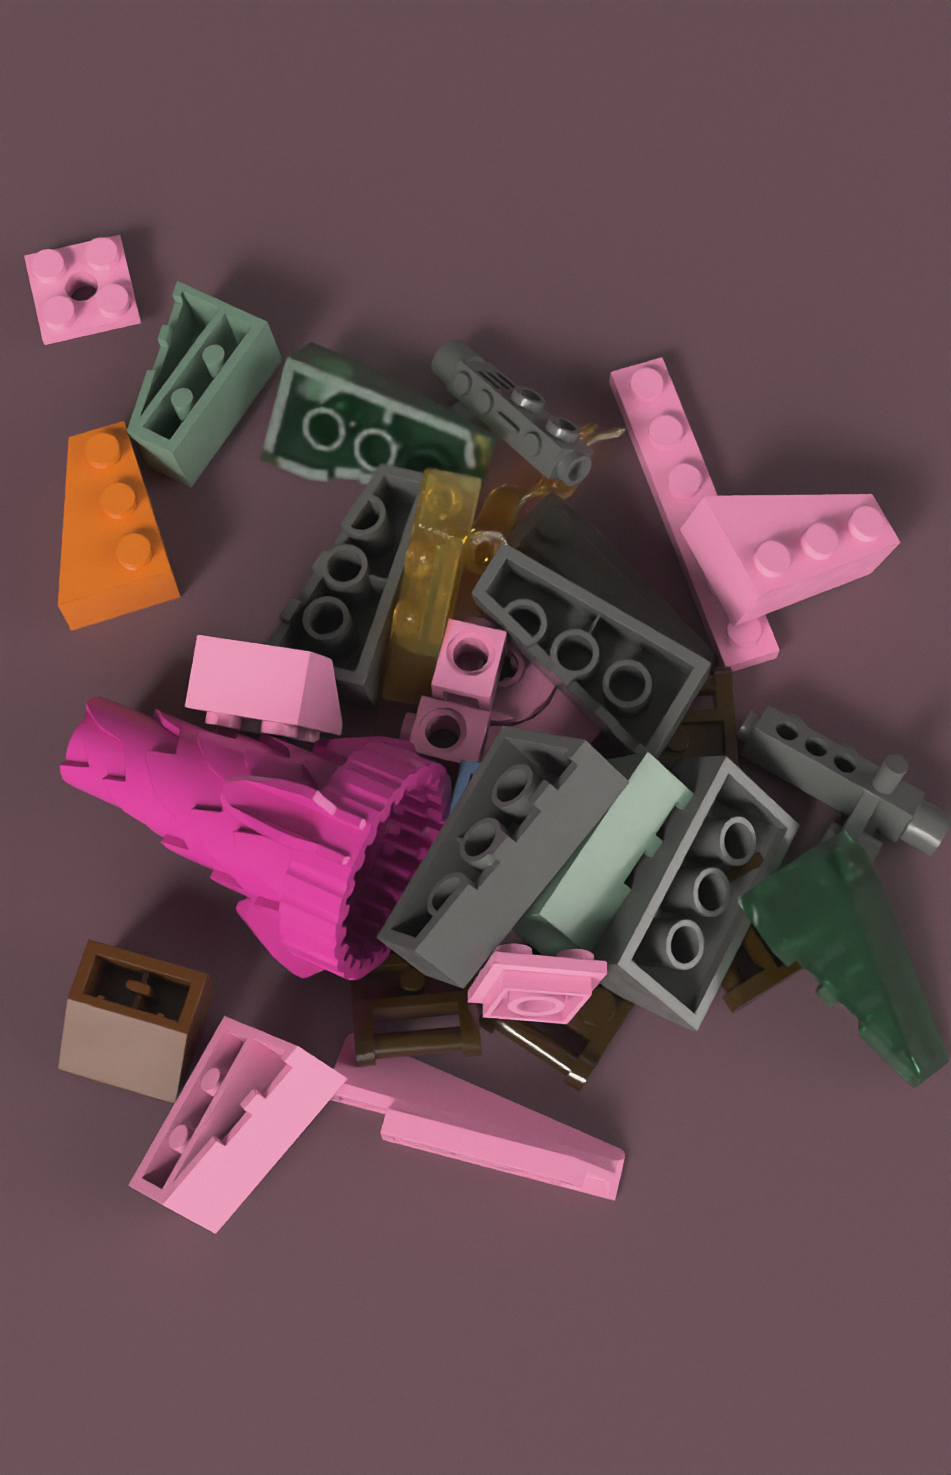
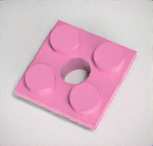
M120 235L106 238L99 237L88 242L56 249H44L24 256L44 345L141 323ZM81 287L97 289L95 295L88 300L77 301L71 298L72 294Z
M510 943L499 945L483 969L479 971V975L469 988L468 1003L483 1004V1017L568 1024L607 974V961L594 960V954L583 949L563 950L554 957L532 955V948L523 944Z

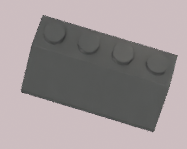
M727 756L677 758L671 773L692 791L694 796L684 810L678 809L676 806L673 807L656 833V836L663 843L653 858L644 853L624 881V884L631 889L630 893L591 950L594 954V960L607 961V974L600 981V984L608 991L688 1030L698 1031L800 826ZM759 853L763 859L761 866L729 884L724 873L735 866L747 863L753 855Z

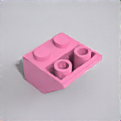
M197 635L185 707L207 712L206 724L256 734L266 733L311 743L319 740L320 733L341 736L343 723L332 659L310 651Z

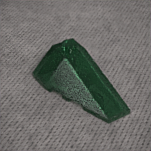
M846 830L814 846L736 900L772 952L787 966L797 961L820 983L815 993L829 1007L836 1002L843 1005L858 1020L860 1037L913 1088L923 1083L949 1063L883 882L873 869L867 852L851 839Z

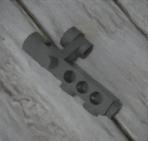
M461 340L449 341L436 352L432 361V372L459 401L453 406L446 402L438 403L429 408L422 416L418 426V433L436 452H445L455 462H465L477 451L479 440L493 430L547 479H561L566 485L574 486L588 475L591 469L590 457L593 450L578 438L581 430L577 425L563 417L551 415L543 408L546 402L543 396L532 388L517 386L494 365L486 363L482 357Z
M769 705L763 714L752 709L736 735L737 741L745 745L740 753L742 757L848 816L843 826L834 821L831 822L815 852L839 865L838 872L858 884L865 877L883 845V842L872 837L874 832L879 833L894 843L900 839L931 857L951 826V813L924 799L925 792L902 780L909 766L906 759L898 754L888 755L881 767L859 756L857 751L849 744L841 741H832L807 727L799 716L789 712H780Z

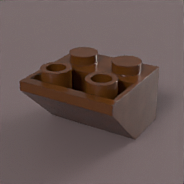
M88 939L67 998L58 1069L174 1105L183 1090L217 987L207 973Z

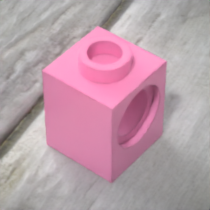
M466 617L464 621L449 618L431 684L433 698L491 712L507 652V632L498 630V626L495 623L483 618ZM466 653H477L487 661L481 669L472 672L464 671L455 664L457 659Z
M422 695L417 714L406 713L399 739L414 743L418 755L443 765L446 768V774H449L450 778L457 780L461 759L481 763L490 726L491 712ZM441 729L450 730L459 738L456 744L449 748H437L431 745L427 739L433 732Z

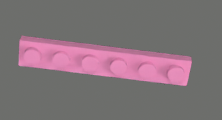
M663 358L612 371L609 379L610 387L719 667L730 666L732 672L776 659L780 650L766 615L733 626L680 531V528L703 496L718 495Z

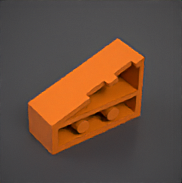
M121 421L70 436L68 440L58 607L70 630L73 631L180 598L178 586L125 422Z

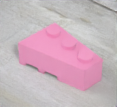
M224 1016L128 1186L216 1234L345 1083L347 1078L299 1046Z

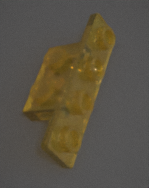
M427 468L424 471L378 691L379 696L385 700L419 705L422 695L433 698L431 684L448 619H453L481 488V480L477 477L434 468Z

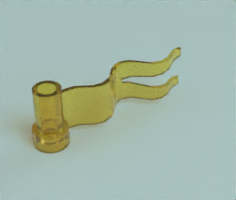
M589 423L580 428V435L585 436L579 439L590 447V445L599 440L620 436L625 432V429L615 427L607 432L593 433L598 429V424ZM543 475L539 483L529 489L511 485L500 486L492 490L488 495L477 520L467 530L451 526L438 530L433 539V550L440 559L461 564L466 571L482 576L502 542L508 545L505 537L511 531L518 512L526 501L535 497L564 500L572 496L579 483L574 486H568L562 480L560 481V479H547Z

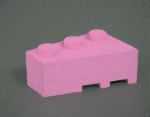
M873 494L703 496L680 528L733 626L869 575L901 543Z

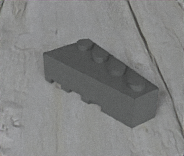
M380 464L341 522L343 529L328 551L323 549L313 564L312 570L314 573L297 599L293 597L290 599L279 616L281 623L269 641L263 640L261 643L270 646L310 651L332 659L339 702L371 710L376 709L445 507L435 475Z
M503 542L471 592L477 610L489 621L495 623L498 626V630L506 631L507 639L626 756L648 751L658 760L709 676L710 661Z
M503 725L379 932L377 939L424 975L464 989L630 782L586 740Z

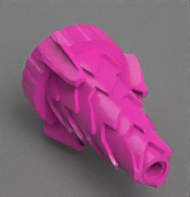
M101 696L93 697L85 702V718L73 732L67 747L66 760L60 765L61 776L66 783L121 808L124 812L163 837L161 843L166 848L188 860L213 870L210 876L212 880L247 896L246 899L238 902L236 906L237 914L244 920L270 954L292 974L304 979L327 970L347 980L354 981L361 979L385 961L392 949L377 939V936L450 814L452 805L450 775L446 774V768L443 765L418 755L414 743L404 739L372 736L316 740L312 752H309L268 734L261 733L257 741L221 726L213 731H208L156 708L153 717H150Z

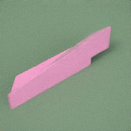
M354 1033L346 1037L334 1070L346 1077L347 1080L330 1100L385 1114L380 1132L383 1140L615 1201L625 1159V1153L622 1149L410 1056L376 1059L375 1066L357 1067Z

